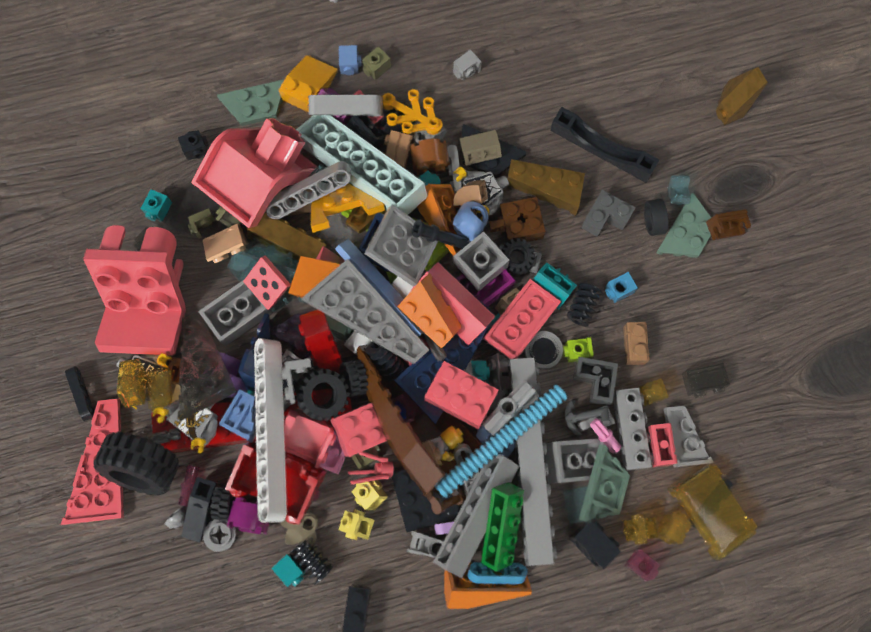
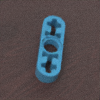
M481 562L472 563L468 571L469 580L477 584H522L527 575V568L520 563H513L500 570L499 572L503 574L501 576L495 575L493 569Z

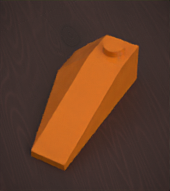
M426 185L428 197L417 206L419 212L429 225H437L439 229L457 235L453 227V221L457 214L456 208L459 205H453L455 193L452 185ZM444 244L453 256L457 254L460 250H462L460 248Z
M472 562L469 563L462 578L444 569V595L447 609H469L532 594L528 576H526L522 584H477L468 578V571ZM493 571L495 575H503L501 572Z

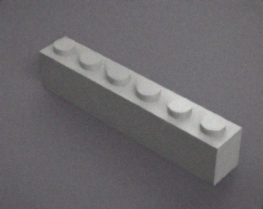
M500 454L497 457L493 456V460H489L487 465H483L433 561L435 564L461 578L463 577L486 532L492 488L507 482L511 483L519 465Z

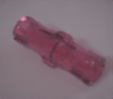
M187 465L184 481L180 485L182 489L177 505L188 507L190 494L200 467Z

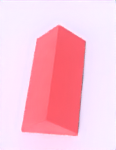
M437 262L425 273L418 283L427 274L430 273L433 278L431 280L437 290L440 289L443 300L447 306L451 307L462 326L456 334L469 345L489 325L495 316Z

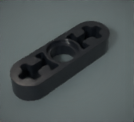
M77 366L66 369V378L80 417L83 421L92 419L94 409L80 370Z

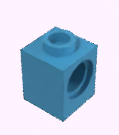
M629 272L609 281L605 287V292L608 298L616 303L635 293L638 287ZM621 285L624 288V292H619L615 286Z

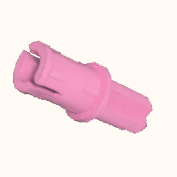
M596 418L590 423L591 428L599 436V441L603 442L611 453L614 454L621 449L622 446L613 436L612 430L607 429L601 420Z

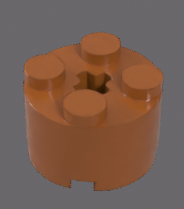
M425 139L419 141V145L415 147L414 144L410 146L413 170L417 172L418 176H421L427 170L429 172L435 171L437 174L446 172L450 162L447 142L445 140L441 143L440 139Z

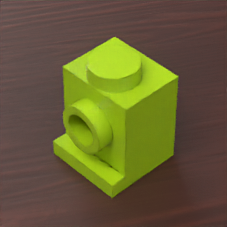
M591 337L567 340L566 346H563L564 357H567L568 362H576L578 357L589 359L594 357ZM580 346L582 351L577 352L575 347Z

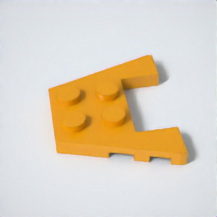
M348 183L311 202L312 232L330 228L327 216L360 206L363 207L369 216L385 211L384 204Z

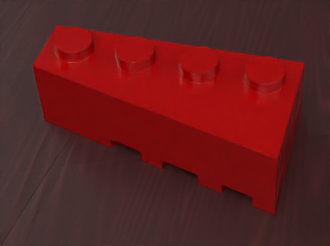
M317 309L300 315L301 324L298 327L301 335H305L306 340L304 341L307 350L312 352L310 356L314 367L327 368L340 375L339 369L343 360L325 313Z

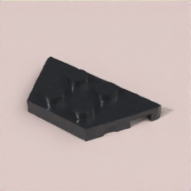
M465 124L462 125V138L483 133ZM499 140L502 157L466 165L462 152V160L464 165L485 173L491 172L497 178L504 170L510 168L511 159H523L527 152Z

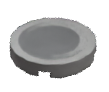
M538 331L524 349L525 357L534 358L535 363H538L539 369H550L561 360L563 346L559 337L548 331Z

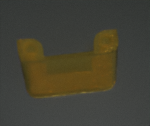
M709 463L667 489L672 497H676L678 501L681 500L678 502L679 505L684 508L704 539V544L710 546L707 551L712 559L720 561L757 534L755 530L757 525L752 518L746 516L721 478L722 472L716 465L713 466Z

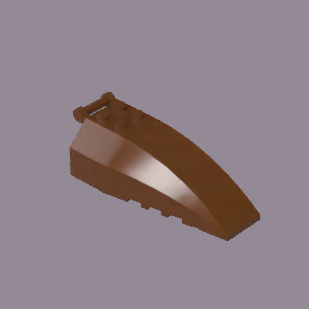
M367 345L359 346L357 348L358 360H361V363H363V368L366 369L365 375L368 378L366 379L368 382L366 394L369 403L373 405L385 438L392 451L421 489L422 493L430 501L435 514H440L446 508L455 504H463L466 500V495L460 489V484L457 490L453 489V497L443 501L440 498L442 495L435 487L442 478H445L446 473L449 474L451 469H455L457 465L455 458L452 461L441 459L442 465L439 466L422 443L441 437L442 432L453 426L463 432L461 435L463 442L461 444H467L473 454L483 444L464 421L445 411L442 412L435 425L394 380H384L376 365L369 358V354L365 352ZM399 356V358L401 359V361H402L403 364H404V371H405V370L409 367V365H407V364L403 361V359ZM450 449L448 452L454 455V449ZM463 450L461 451V456L465 461L466 453Z

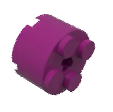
M236 497L235 501L232 502L227 527L233 529L235 526L239 527L238 531L261 534L262 532L264 535H267L270 522L260 521L258 517V501L253 504L248 502V499Z

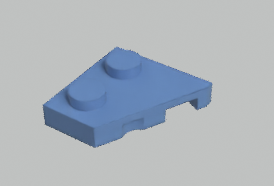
M239 389L219 425L252 442L256 421L255 397Z

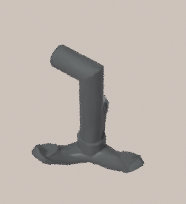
M571 400L565 410V419L569 429L579 437L583 434L579 432V429L574 424L577 421L601 416L603 425L610 424L608 407L573 413L576 401Z

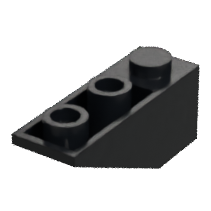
M200 477L196 478L190 494L181 537L201 543L205 527L211 515L212 497L217 485L216 482Z

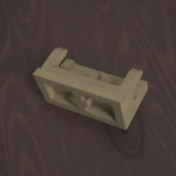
M496 130L460 138L466 165L502 157Z

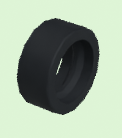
M663 199L645 202L644 219L650 236L666 234L668 231V212Z

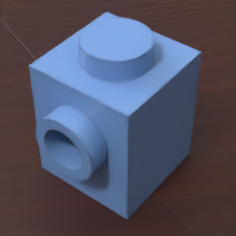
M357 45L339 46L341 74H359V67H362L361 55L358 56Z

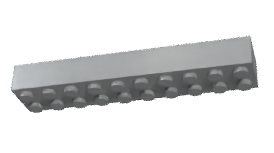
M534 358L510 359L508 364L510 393L523 380H526L537 391L532 399L521 409L522 413H524L526 408L529 409L530 405H534V401H538L539 395H541L540 383L536 382L537 375H539L538 363H535ZM537 420L538 423L533 424L532 428H528L527 432H523L522 436H518L515 444L516 464L519 465L517 469L518 487L524 489V502L520 515L524 560L527 566L554 564V559H557L556 547L552 546V538H555L554 526L550 525L549 518L553 516L552 505L548 504V496L551 495L550 484H546V475H549L548 463H544V455L547 454L546 443H542V435L545 434L544 423H540V420Z

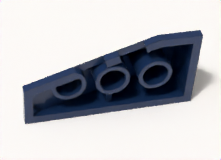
M267 313L264 314L257 328V337L251 339V350L246 349L238 371L246 390L255 391V343L258 339L273 340L272 322Z

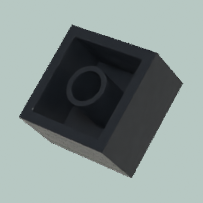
M586 521L569 539L597 569L604 570L621 553L618 548L620 545L613 537L609 538L603 533L605 529L599 522Z

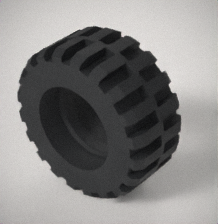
M112 432L104 438L93 461V465L99 475L105 477L110 482L116 483V485L139 493L159 496L169 491L179 467V460L171 450L150 439L142 438L139 435H132L131 433Z

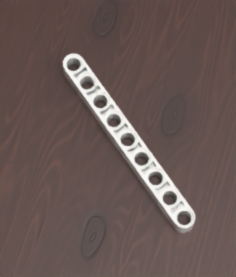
M258 339L254 347L258 517L261 522H282L285 520L287 513L283 380L281 368L282 348L279 341Z

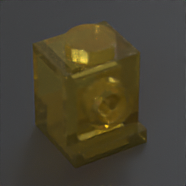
M662 378L639 387L640 393H643L645 406L664 401L669 397Z

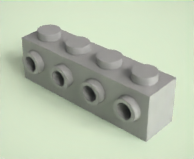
M639 388L615 390L613 402L619 442L622 446L623 468L626 471L651 468L654 459L648 447V444H650V434L646 432L645 428L647 415L642 409L644 404L643 393H640Z

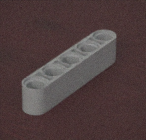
M344 161L337 162L279 192L269 204L267 215L272 219H280L347 185L350 181V165ZM338 172H344L346 174L340 175L338 174Z

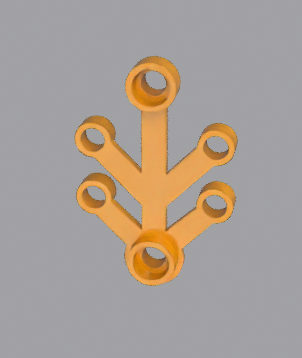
M411 89L408 92V99L411 101L412 109L396 101L391 93H386L382 96L383 109L392 110L395 108L406 114L397 116L395 113H390L387 115L388 125L395 126L403 123L402 132L404 134L426 130L429 134L435 135L442 129V121L435 117L433 98L426 97L423 100V107L427 110L428 117L421 114L418 101L419 92L416 89ZM419 121L420 123L413 125L411 122Z

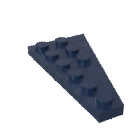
M491 322L469 345L455 334L443 347L447 356L442 361H437L429 348V351L416 363L411 364L394 380L435 425L443 410L425 401L428 389L444 361L465 372Z

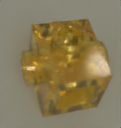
M643 514L632 515L631 520L623 521L626 541H635V545L647 544V539L658 538L655 517L644 518Z

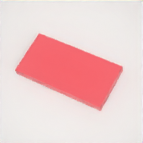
M529 279L483 339L509 359H517L561 301L532 279Z

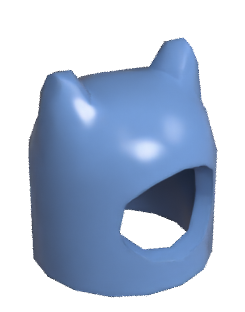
M474 201L464 203L453 221V227L457 235L468 238L470 242L473 241L486 226L489 218L488 212L480 203ZM471 209H477L481 211L483 215V221H481L471 211Z

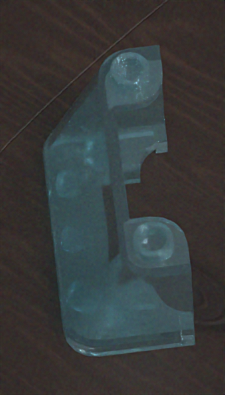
M255 246L234 254L230 259L228 268L237 280L242 281L247 277L259 259L266 255L291 284L299 260ZM297 297L298 301L307 304L306 302L301 300L302 298Z

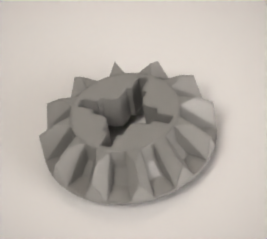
M213 520L205 527L203 539L209 549L217 552L225 551L235 542V528H228V521ZM219 529L223 533L228 534V536L222 537L221 541H219V538L212 536L215 533H219Z

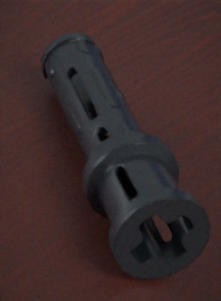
M417 220L412 227L413 237L426 238L429 242L438 241L460 249L469 244L468 238L443 231L434 224H425L422 220Z

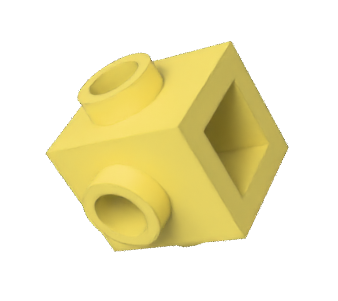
M378 480L356 484V488L352 491L356 497L355 501L365 510H376L388 498V495L382 489V484Z
M354 509L352 513L345 510L339 530L346 532L345 537L357 540V537L368 540L375 520L364 517L365 512Z

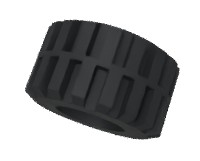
M327 368L311 369L309 373L302 375L303 378L298 380L297 383L299 385L295 388V392H297L295 399L298 401L297 405L305 414L319 421L323 419L328 421L331 420V417H338L339 412L343 413L345 410L343 408L344 405H348L347 397H350V392L347 391L349 388L348 384L344 382L345 379L339 373ZM326 382L332 387V397L326 404L318 406L312 401V391L319 383Z

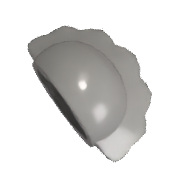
M186 506L172 513L164 524L169 528L175 529L183 526L187 512Z

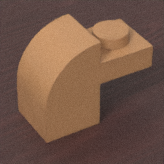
M485 180L471 181L465 184L456 192L453 205L462 206L470 201L482 204L488 199ZM471 209V211L477 216V214L475 213L476 209Z

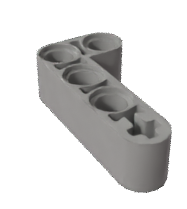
M381 95L308 96L309 115L383 116V97Z

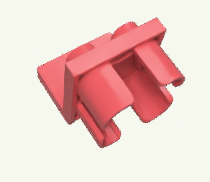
M113 225L107 227L99 250L86 249L83 258L106 307L95 340L98 351L106 353L174 355L186 312L185 302L179 288V281L184 266L183 260L176 259L174 270L172 267L177 245L175 236L164 228L149 227L146 230L140 251H120L126 233L124 226Z

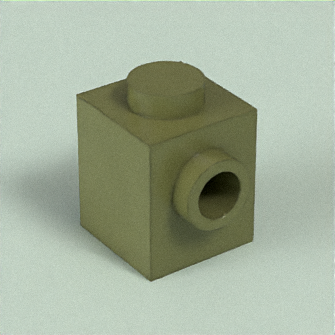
M379 47L362 59L364 73L368 77L371 76L374 80L391 68L390 58Z

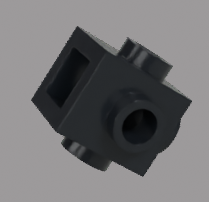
M199 130L189 131L186 135L178 137L183 154L188 161L194 158H202L207 153L209 142L205 135H201Z

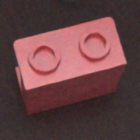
M290 409L284 421L285 452L311 461L315 464V468H319L320 463L324 464L327 459L328 452L326 450L328 445L332 446L335 441L334 428L331 425Z

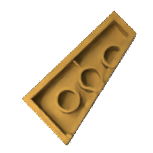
M511 159L507 180L509 182L508 186L526 194L534 195L539 200L552 203L555 207L563 208L576 216L579 209L585 173Z
M265 211L256 227L247 228L246 238L253 240L255 237L260 241V244L266 247L273 245L282 254L287 255L291 253V257L298 261L301 256L316 259L322 247H326L321 238L311 237L307 235L305 230L289 226L290 223L286 220L272 219L267 215V211Z

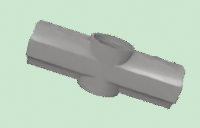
M523 380L507 398L500 400L498 407L482 425L495 436L496 432L499 433L500 429H503L512 418L520 414L521 409L532 399L537 391L526 380ZM512 403L513 410L507 413L506 406Z

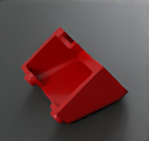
M256 438L252 442L249 441L243 445L225 488L230 491L231 495L238 498L248 494L258 498ZM285 452L287 508L285 520L290 524L299 525L303 521L326 475V471L321 467L315 468V464L303 458Z

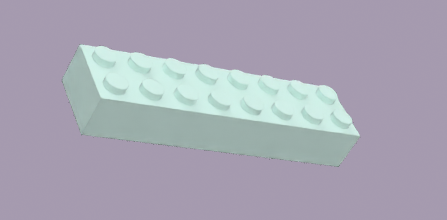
M313 115L296 129L302 134L300 138L306 142L303 148L329 167L340 161L347 162L351 167L349 183L382 202L386 211L391 205H394L408 215L428 197L424 182L331 115ZM338 172V174L340 175L346 174L344 172Z

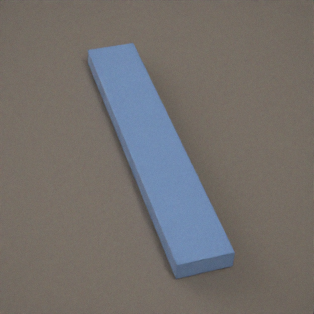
M349 239L339 244L335 250L345 261L348 259L419 337L423 331L398 308V305L404 298Z

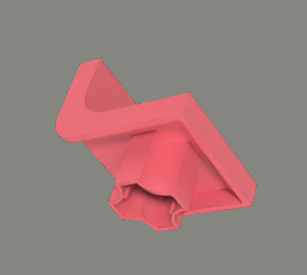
M268 118L262 127L230 128L219 134L209 147L191 183L245 226L252 228L259 224L269 204L283 188L294 185L316 174L321 169L300 153L306 143L300 138L302 135L292 126L280 123L274 118Z

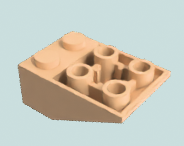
M239 223L203 239L207 262L213 261L214 264L229 258L228 253L234 255L246 250L245 246L249 244Z

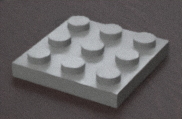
M391 205L364 254L414 287L418 284L438 241L429 242L426 238L413 237L412 227L416 221L394 205Z

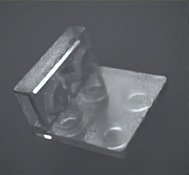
M337 213L328 216L330 228L315 233L324 241L323 243L326 244L327 249L342 258L335 248L347 239L354 244L355 239L351 229L348 226L344 227L343 220Z

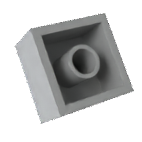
M484 232L455 254L453 263L478 291L508 267L510 261Z

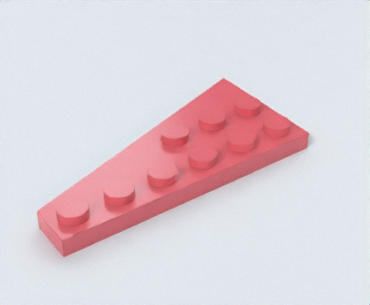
M120 399L100 400L97 402L91 422V431L85 442V451L81 455L72 485L73 491L70 499H68L67 511L61 525L124 518L123 486L116 485V483L110 482L105 477L99 475L93 465V461L104 438L112 432H121Z

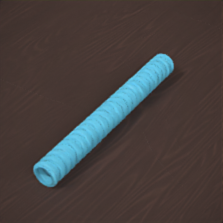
M554 385V389H549V393H544V397H539V401H534V405H530L529 409L526 408L524 413L521 412L519 417L516 416L514 418V421L511 420L510 425L506 424L505 429L501 428L500 433L496 432L495 437H490V441H485L484 446L480 445L479 450L476 449L474 454L471 453L469 458L466 457L464 462L461 461L459 466L456 465L454 470L451 469L449 474L446 473L445 478H442L435 486L440 494L447 498L448 493L452 494L454 488L457 490L459 484L463 485L464 480L468 481L469 476L472 477L474 472L477 473L479 468L482 469L484 464L487 465L489 460L492 461L493 456L497 457L498 452L502 453L503 448H508V444H513V440H517L518 436H522L523 432H527L528 428H532L533 424H537V420H542L543 415L547 416V412H552V408H557V404H561L562 400L567 399L564 390L560 386Z

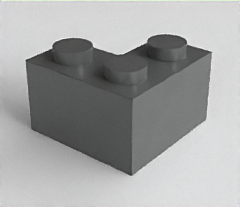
M602 190L581 228L597 237L606 222L623 230L636 207Z
M578 357L575 362L573 380L592 383L590 403L609 406L613 402L618 364Z

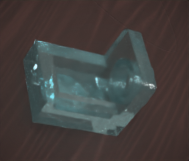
M671 176L668 186L671 204H690L689 176Z

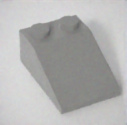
M599 439L546 443L547 454L544 456L549 470L547 482L553 484L590 480L598 447L605 444L600 442Z

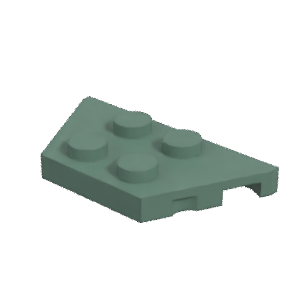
M285 79L218 94L217 97L241 126L262 122L268 118L275 119L278 116L279 105L282 102L278 90Z
M692 193L657 250V254L685 255L697 258L711 236L706 221L711 217L695 194Z
M599 445L579 517L581 521H589V519L594 518L600 519L608 515H619L621 512L630 475L621 467L616 457L610 455L606 445Z

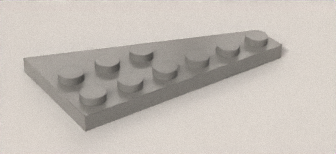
M348 259L301 299L412 364L416 363L429 351L426 345Z

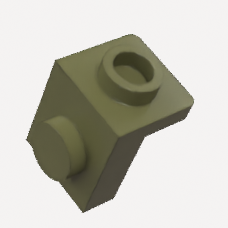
M220 206L216 211L218 215L216 220L221 221L227 227L238 223L242 224L223 207Z

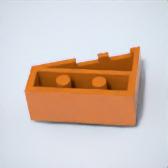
M429 273L398 305V308L442 349L462 326L451 307L446 305L441 296L442 292L440 289L437 290L431 280L433 277Z

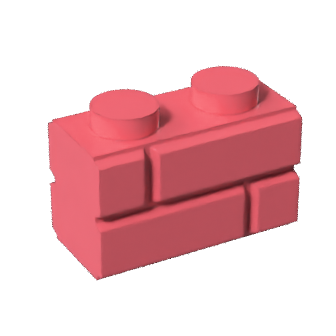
M671 423L647 427V432L650 434V452H652L654 459L652 466L662 467L677 464V457L674 454L675 446Z

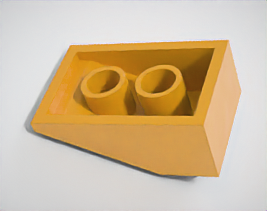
M306 55L286 76L278 91L282 101L309 112L308 96L318 95L321 89L329 88L338 69Z

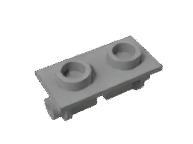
M497 353L489 357L487 366L490 367L489 385L503 391L504 394H508V390H510L509 376H502V373H508V359L505 358V355Z

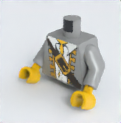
M209 393L201 402L194 397L184 398L164 408H155L152 416L160 414L161 416L157 420L159 423L164 421L165 416H168V421L192 439L191 449L195 446H200L198 453H202L204 445H207L216 435L217 415L210 409L218 400Z

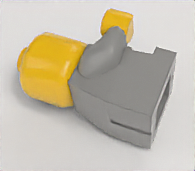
M450 426L442 432L441 437L431 440L435 448H439L443 457L442 460L452 461L454 459V455L448 451L455 449L463 442L461 436L463 432L459 428L456 429Z

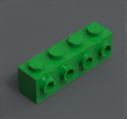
M509 482L492 488L481 560L482 564L496 572L513 564L515 545L518 539V527L521 521V508L524 502V489Z

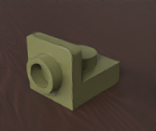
M208 208L189 216L190 224H188L191 234H196L200 239L202 235L199 228L208 227L216 220Z

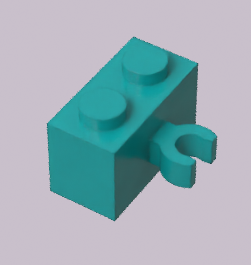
M546 262L538 271L533 281L561 301L557 307L559 309L577 285L568 279V274L564 276L560 273V268L556 270Z

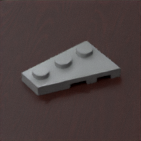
M686 407L664 408L666 423H671L675 446L674 454L677 457V464L673 465V467L714 463L711 456H708L704 448L705 444L703 440H700Z

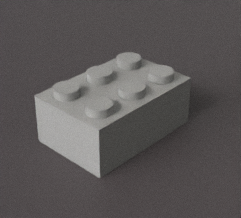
M244 280L198 311L225 347L261 322L265 313L272 314L271 310H267L243 282Z

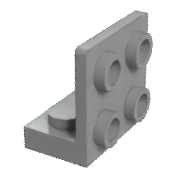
M310 358L285 362V367H281L283 379H287L288 387L284 388L286 400H290L291 404L296 403L292 370H295L296 374L308 372V368H311Z

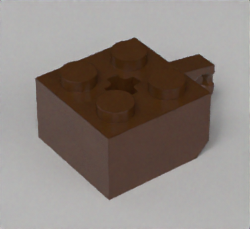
M537 197L500 204V217H497L498 220L489 222L490 233L500 231L501 234H505L508 243L512 239L516 241L517 238L522 242L523 239L526 242L541 240L546 232Z

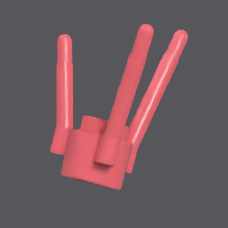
M362 451L359 455L377 460L379 463H375L374 470L348 471L349 475H376L350 482L351 484H359L391 478L394 466L392 461H388V457H380Z

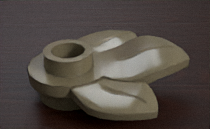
M307 512L299 525L290 524L286 520L280 522L283 527L287 528L285 535L286 545H294L310 538L314 539L311 546L315 543L317 538L315 530L318 527V518L315 514ZM306 519L312 520V523L310 525H305L304 521Z

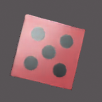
M266 255L259 259L243 281L267 310L274 307L291 285Z

